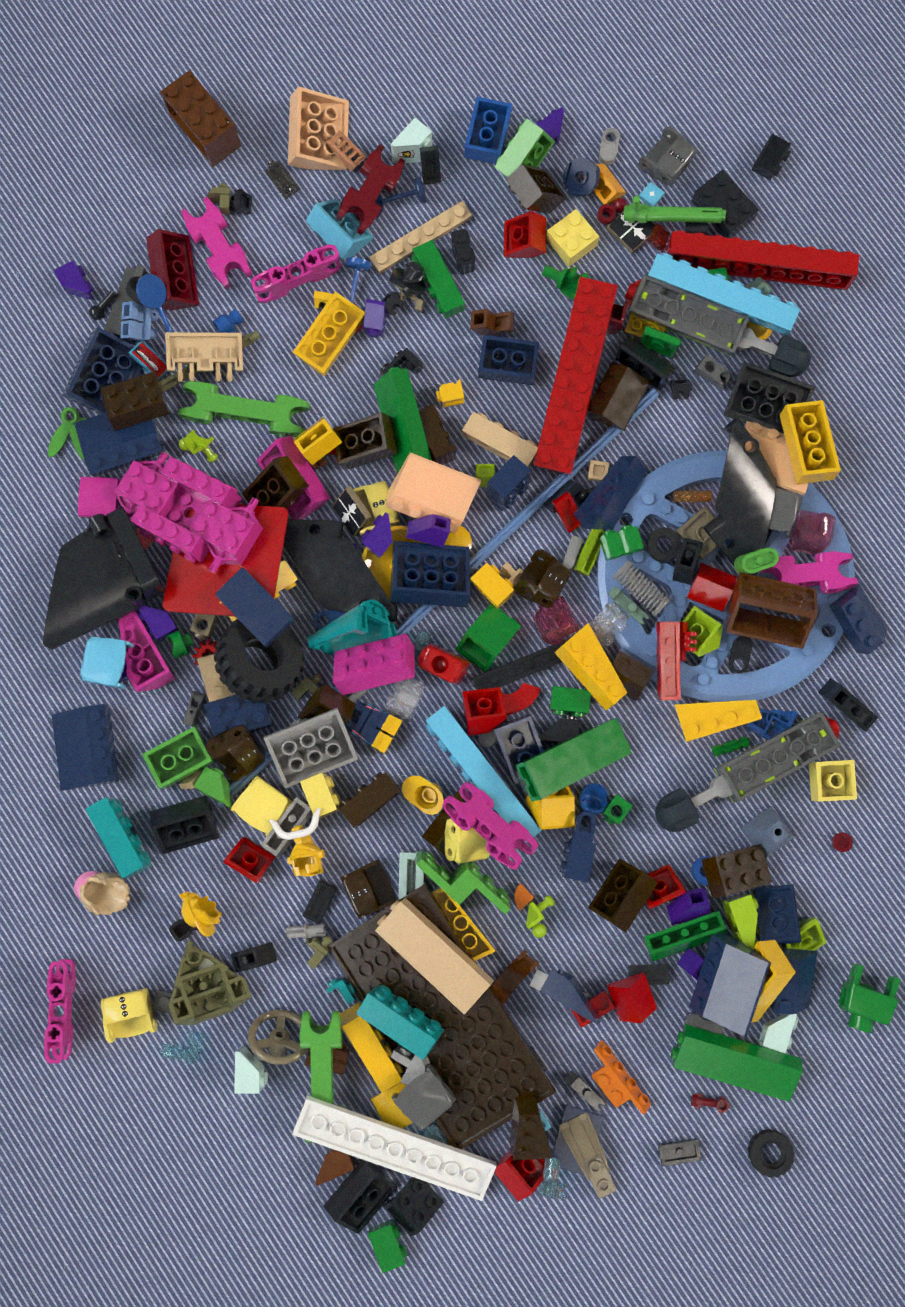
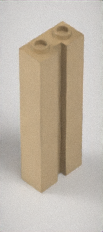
M406 898L402 901L397 900L390 907L392 912L388 916L383 915L377 922L379 927L375 931L455 1007L465 1014L494 980Z

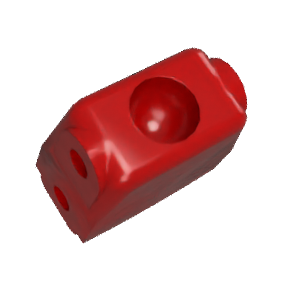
M429 642L423 648L417 661L421 669L457 685L461 684L471 663L467 659L432 642Z

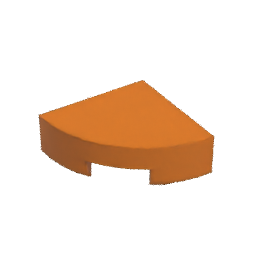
M520 883L515 890L514 900L517 908L521 911L534 897Z

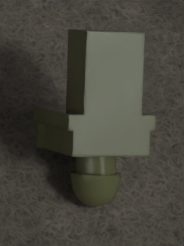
M221 183L219 187H212L207 197L212 203H220L221 214H230V188L225 183Z
M315 674L312 679L306 677L291 694L300 701L309 690L314 693L319 688L317 684L321 682L322 676Z
M324 936L322 940L318 937L306 940V944L315 951L307 962L313 969L318 966L329 952L328 945L332 942L330 936Z

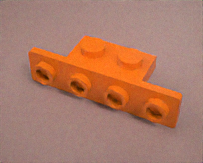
M601 1040L593 1050L604 1066L594 1071L591 1075L615 1108L631 1099L641 1114L644 1115L651 1106L649 1098L640 1090L634 1078L630 1077L623 1064L617 1060L611 1048Z

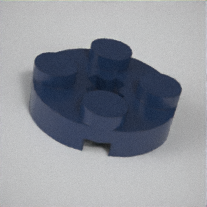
M576 158V160L569 163L563 174V181L569 193L574 196L593 194L599 183L600 168L588 158ZM583 172L585 179L580 182L578 175Z

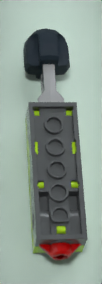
M644 274L642 279L631 283L628 287L625 298L629 301L628 314L630 315L632 314L661 326L666 330L729 356L733 355L736 349L742 351L751 348L771 357L768 366L770 371L790 378L800 376L810 365V351L805 344L786 335L781 337L777 345L757 338L753 330L746 327L750 317Z
M822 712L813 714L713 768L717 777L711 780L709 788L690 798L685 790L678 788L662 797L655 809L657 822L663 829L669 832L683 831L698 823L699 815L696 807L714 797H729L732 803L740 802L841 747L838 741L840 728L837 722L825 717Z

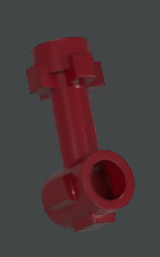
M696 1092V1094L692 1093L691 1106H694L696 1109H700L702 1105L717 1108L719 1113H724L730 1108V1104L723 1096L710 1099L702 1097V1093Z

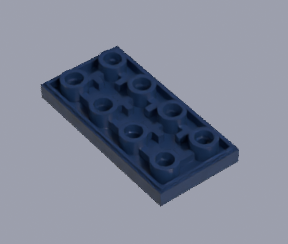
M243 567L215 593L218 599L266 648L295 620Z

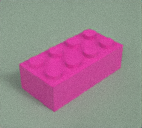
M406 633L339 650L334 653L333 683L342 695L415 678V647Z

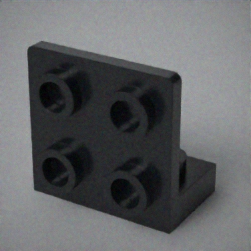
M411 1177L394 1198L388 1200L383 1207L410 1236L421 1232L444 1201L425 1181Z

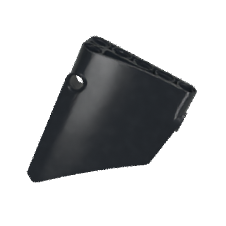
M123 506L107 513V515L96 514L88 520L89 526L87 529L60 548L43 636V645L51 650L58 648L143 607L147 601L165 593V589ZM134 595H139L136 600H132Z

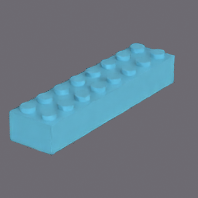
M657 253L648 276L750 317L748 320L750 322L789 336L800 311L797 308V304L789 301L786 303L779 301L780 298L775 295L761 294L762 291L757 288L743 287L744 284L739 281L725 280L726 277L716 273L714 276L709 274L708 270L698 266L696 269L691 267V264L685 260L678 262L673 260V256L662 253L660 255Z
M445 706L426 719V730L432 737L436 735L439 739L437 744L443 752L448 751L450 753V761L456 768L460 766L463 770L461 775L467 783L471 781L475 787L484 791L493 800V811L508 824L513 820L519 822L529 831L532 837L541 832L538 825Z

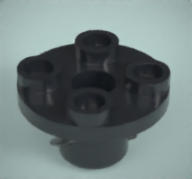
M411 261L409 264H405L406 269H393L389 280L402 288L405 295L412 297L413 294L422 295L424 293L425 285L421 280L425 277L424 268L419 263Z

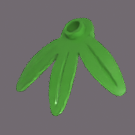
M67 407L62 410L61 420L63 423L56 430L48 448L49 457H54L62 449L70 432L74 448L81 459L84 460L74 423L87 418L80 417L77 409ZM69 413H72L74 415V418L72 420H68L67 415Z

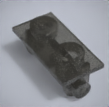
M270 160L268 162L269 167L264 172L285 200L300 190L280 161Z

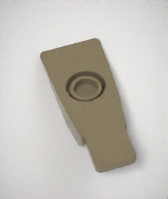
M585 1112L559 1125V1129L586 1178L591 1181L598 1198H603L615 1192L616 1187L608 1172L610 1170L605 1154L588 1113Z

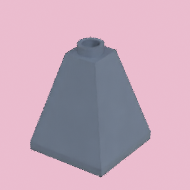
M769 806L740 828L752 845L762 844L766 859L795 838L772 806Z

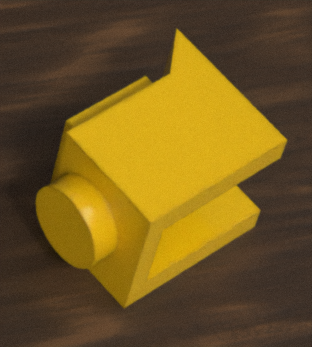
M460 379L456 384L454 382L442 384L439 387V391H436L437 402H441L442 408L464 404V394Z

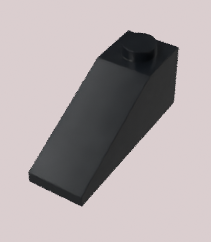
M831 678L818 692L865 732L878 718L846 688Z

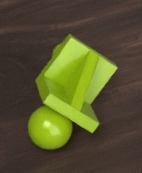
M191 430L179 441V447L183 451L190 450L193 455L203 451L209 463L214 462L218 458V455L213 453L208 447L214 440L213 436L205 439L199 437L194 430Z
M550 895L545 896V900L537 906L533 901L529 903L526 927L528 929L532 928V934L536 938H543L547 932L546 927L538 922L545 918L541 912L555 904Z

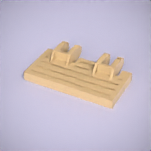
M165 332L167 372H175V363H177L178 382H182L183 379L182 365H189V379L194 382V363L197 365V372H213V363H215L216 381L221 379L220 365H227V381H232V363H234L235 372H243L242 333Z

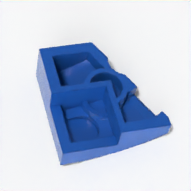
M759 709L762 719L748 723L744 727L767 740L781 731L790 728L798 712Z

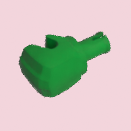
M546 264L542 272V276L556 281V288L573 301L580 277L589 278L587 273L577 274L578 267L569 269L565 267L564 270L559 271Z

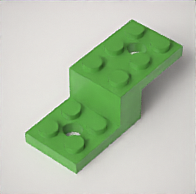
M421 849L416 854V865L459 905L477 888L504 914L510 910L508 893L502 887L498 889L493 884L494 880L488 874L483 875L479 871L480 867L474 861L461 863L449 875L450 871L443 864L439 866L434 861L435 857L429 851L425 853Z

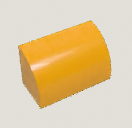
M596 164L600 168V179L594 192L603 204H611L616 198L622 197L626 191L605 164Z

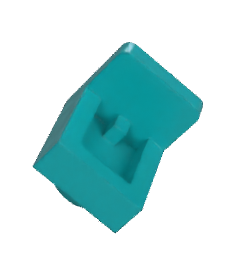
M338 977L328 983L329 987L325 990L328 994L335 988H338L347 1004L356 999V991L351 983L348 984L345 978L341 980Z

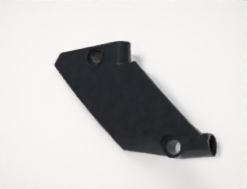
M738 418L732 420L724 427V430L729 435V443L715 509L719 515L703 527L733 566L738 556L764 548L777 482L759 449V442L750 435ZM750 441L751 449L746 451L745 444ZM730 537L731 544L725 547L724 542ZM758 572L752 573L750 575L757 576Z
M288 519L283 546L325 609L346 613L366 600H376L388 611L389 616L387 617L389 621H397V604L390 602L349 539H342L344 526L342 522L334 520ZM320 529L317 534H312L314 530Z

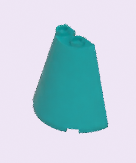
M366 600L317 632L309 635L307 641L309 648L322 650L323 653L331 656L339 650L397 636L394 622L390 623L387 617L389 613L386 608L376 600Z

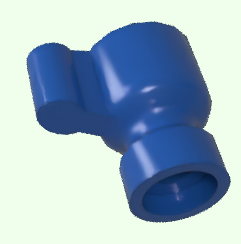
M236 309L231 311L228 316L221 315L213 320V324L219 333H235L234 325L244 322Z

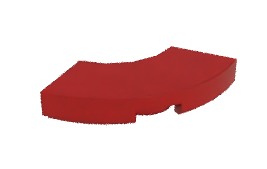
M522 683L521 687L514 693L502 694L506 714H516L530 707L538 697L541 688Z

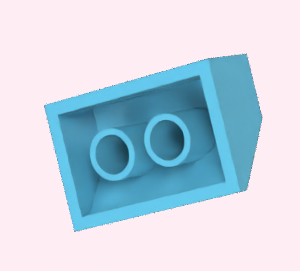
M338 199L315 204L306 222L313 231L323 238L326 244L336 246L340 258L346 259L347 257L354 256L374 238L367 229L362 235L357 233L360 222L352 213L345 214L341 221L336 219L341 203Z

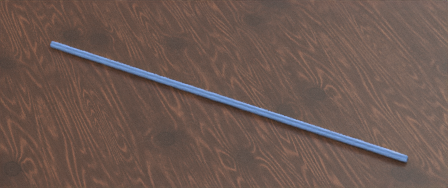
M651 388L642 397L628 425L658 397L659 393L656 389ZM614 427L607 429L575 460L571 476L561 473L470 559V574L622 430ZM422 604L396 628L397 635L407 634L437 605ZM335 686L333 689L340 693L338 688ZM269 750L265 752V759L251 773L237 782L234 781L229 786L231 798L238 794L273 760ZM214 800L215 804L219 808H223L225 806Z

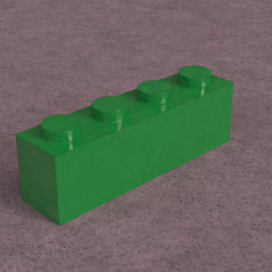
M433 240L413 248L411 260L419 263L424 268L425 277L422 279V282L427 283L429 287L427 288L428 294L431 299H435L437 303L435 307L439 315L442 314L447 319L464 311L465 302Z
M716 911L644 936L645 945L651 961L654 962L685 951L688 948L691 949L708 943L713 934H726V926L720 912Z

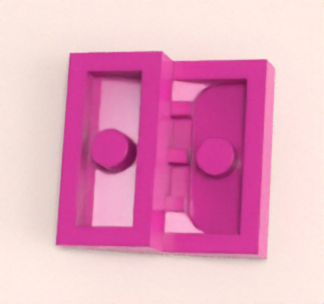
M81 477L78 496V517L91 518L96 514L107 515V513L118 509L119 501L114 491L120 483L119 479Z

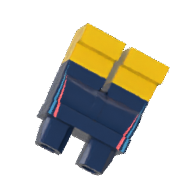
M357 701L354 712L361 716L358 722L351 718L350 722L345 725L346 728L351 731L353 736L385 754L393 738L380 732L377 728L394 737L403 721L369 703L366 705Z

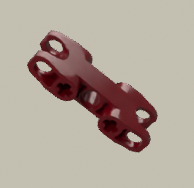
M379 144L370 153L359 171L367 177L360 190L358 191L350 186L340 203L336 219L341 221L347 213L356 214L360 219V227L357 230V233L360 235L372 225L382 209V206L375 202L382 188L391 193L401 176L405 160L400 158L396 165H386L381 159V154L385 147L382 144Z

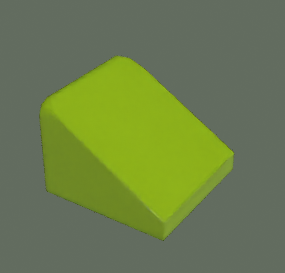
M476 464V478L481 480L479 487H487V482L495 475V465Z

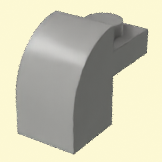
M400 1045L391 1055L392 1059L407 1067L400 1081L405 1085L427 1072L425 1068L428 1063L430 1064L427 1056L422 1060Z

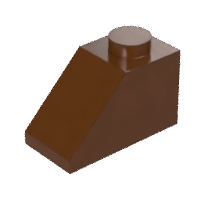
M330 1148L315 1181L316 1186L354 1170L355 1163L352 1155Z

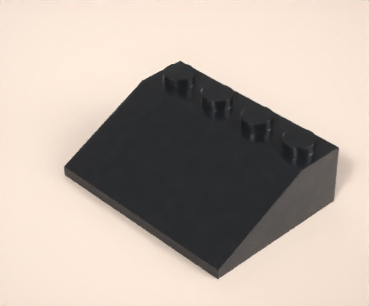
M744 361L741 363L723 416L731 419L738 418L740 422L745 424L747 421L755 422L763 427L775 429L784 434L780 413L787 404L810 402L816 386Z

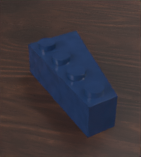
M621 456L573 515L585 529L613 530L647 470L636 456Z

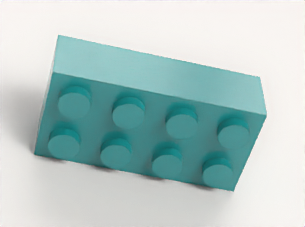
M105 797L85 809L122 879L132 878L151 867V857L140 846L142 841L138 834L133 833L131 829L133 824L128 817L124 816L122 812L124 808L119 800Z
M378 984L371 990L356 1012L358 1016L422 1060L431 1052L444 1031L439 1022L425 1017V1014L420 1009L412 1008L404 998L396 997L384 985L380 986Z

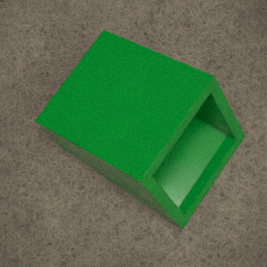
M490 603L465 632L456 651L485 673L514 638L521 625L515 619L502 612L500 608L497 609Z

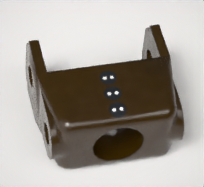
M543 549L536 550L530 559L532 562L524 569L514 587L515 593L531 602L551 608L560 596L571 572L553 555Z
M238 725L221 732L207 741L206 749L210 757L216 758L221 764L226 766L225 771L231 781L237 782L265 759V753L259 743L244 725ZM238 768L237 772L232 773L234 769Z
M380 859L340 877L358 919L390 906L398 900L397 898L395 899L393 888L386 872L379 864L381 862Z

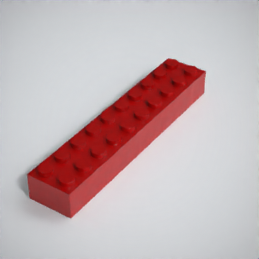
M682 230L672 231L666 254L673 256V260L678 262L685 260L691 264V267L696 269L698 266L707 270L726 268L728 276L752 279L761 277L763 280L841 290H848L858 276L860 255L854 254L851 251L837 252L833 249L820 250L811 246L806 248L798 247L795 244L780 245L777 242L742 240L739 237L724 238L721 235L691 234Z
M584 277L579 279L534 460V467L572 475L618 291V285Z

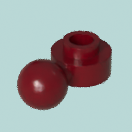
M619 197L614 200L613 206L609 204L600 206L597 212L598 221L605 225L610 224L615 219L616 212L622 213L624 211L627 201Z

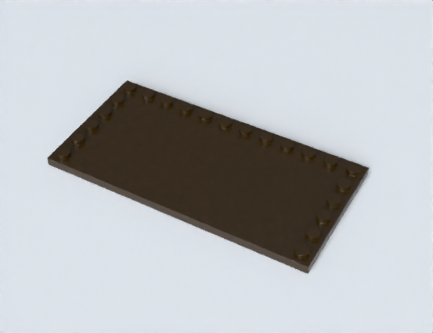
M426 883L399 900L402 901L406 898L474 961ZM391 906L330 944L328 948L362 1002L367 994L378 984L380 986L384 985L396 997L404 998L409 1006L420 1009L425 1014V1017L430 1020H436L441 1024V1028L444 1031L427 1057L430 1065L439 1073L457 1100L435 1121L449 1144L455 1148L463 1149L511 1120L515 1097L535 1096L538 1104L553 1095L556 1089L491 986L463 1014L375 931L379 927L377 922L382 916H388L392 912L390 910ZM381 1032L391 1050L394 1051L400 1044ZM401 1064L402 1068L406 1072L407 1067Z

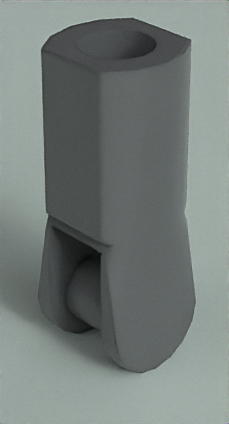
M196 691L192 692L182 724L191 727L196 725L206 694L199 695L196 694ZM194 701L199 702L198 707L192 706Z

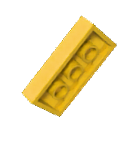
M335 291L298 343L293 354L322 376H325L364 321L365 312Z

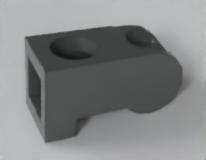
M708 355L699 362L693 371V374L703 377L719 389H724L732 378V374L724 366Z
M688 1013L684 1018V1024L722 1035L723 1026L701 1018L696 1013Z

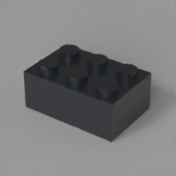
M723 169L694 192L691 200L696 207H715L726 210L725 221L711 223L724 238H732L755 219L759 211Z

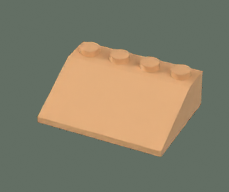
M297 87L290 96L288 165L313 170L347 169L326 142L339 130L348 138V100ZM339 138L334 144L337 146L341 139ZM344 144L339 149L343 151L347 146Z
M747 421L744 427L759 442V449L777 480L776 486L804 496L808 483L796 484L785 435L775 429H769L758 423ZM750 441L745 444L746 451L751 449Z
M410 453L387 491L385 507L416 519L430 514L450 518V531L456 533L468 512L481 480Z

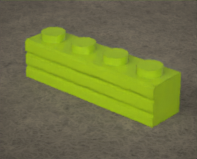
M601 529L591 530L573 570L581 575L589 576L600 552L601 544L599 539L605 531Z

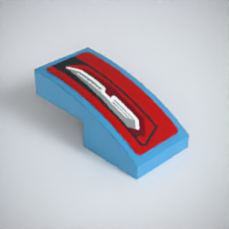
M141 340L129 352V356L144 367L145 372L151 373L155 371L159 381L168 373L166 362L144 341Z

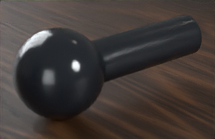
M111 290L99 305H94L89 309L90 317L94 320H100L104 316L105 308L118 294Z
M596 486L587 490L582 488L574 496L575 500L583 503Z

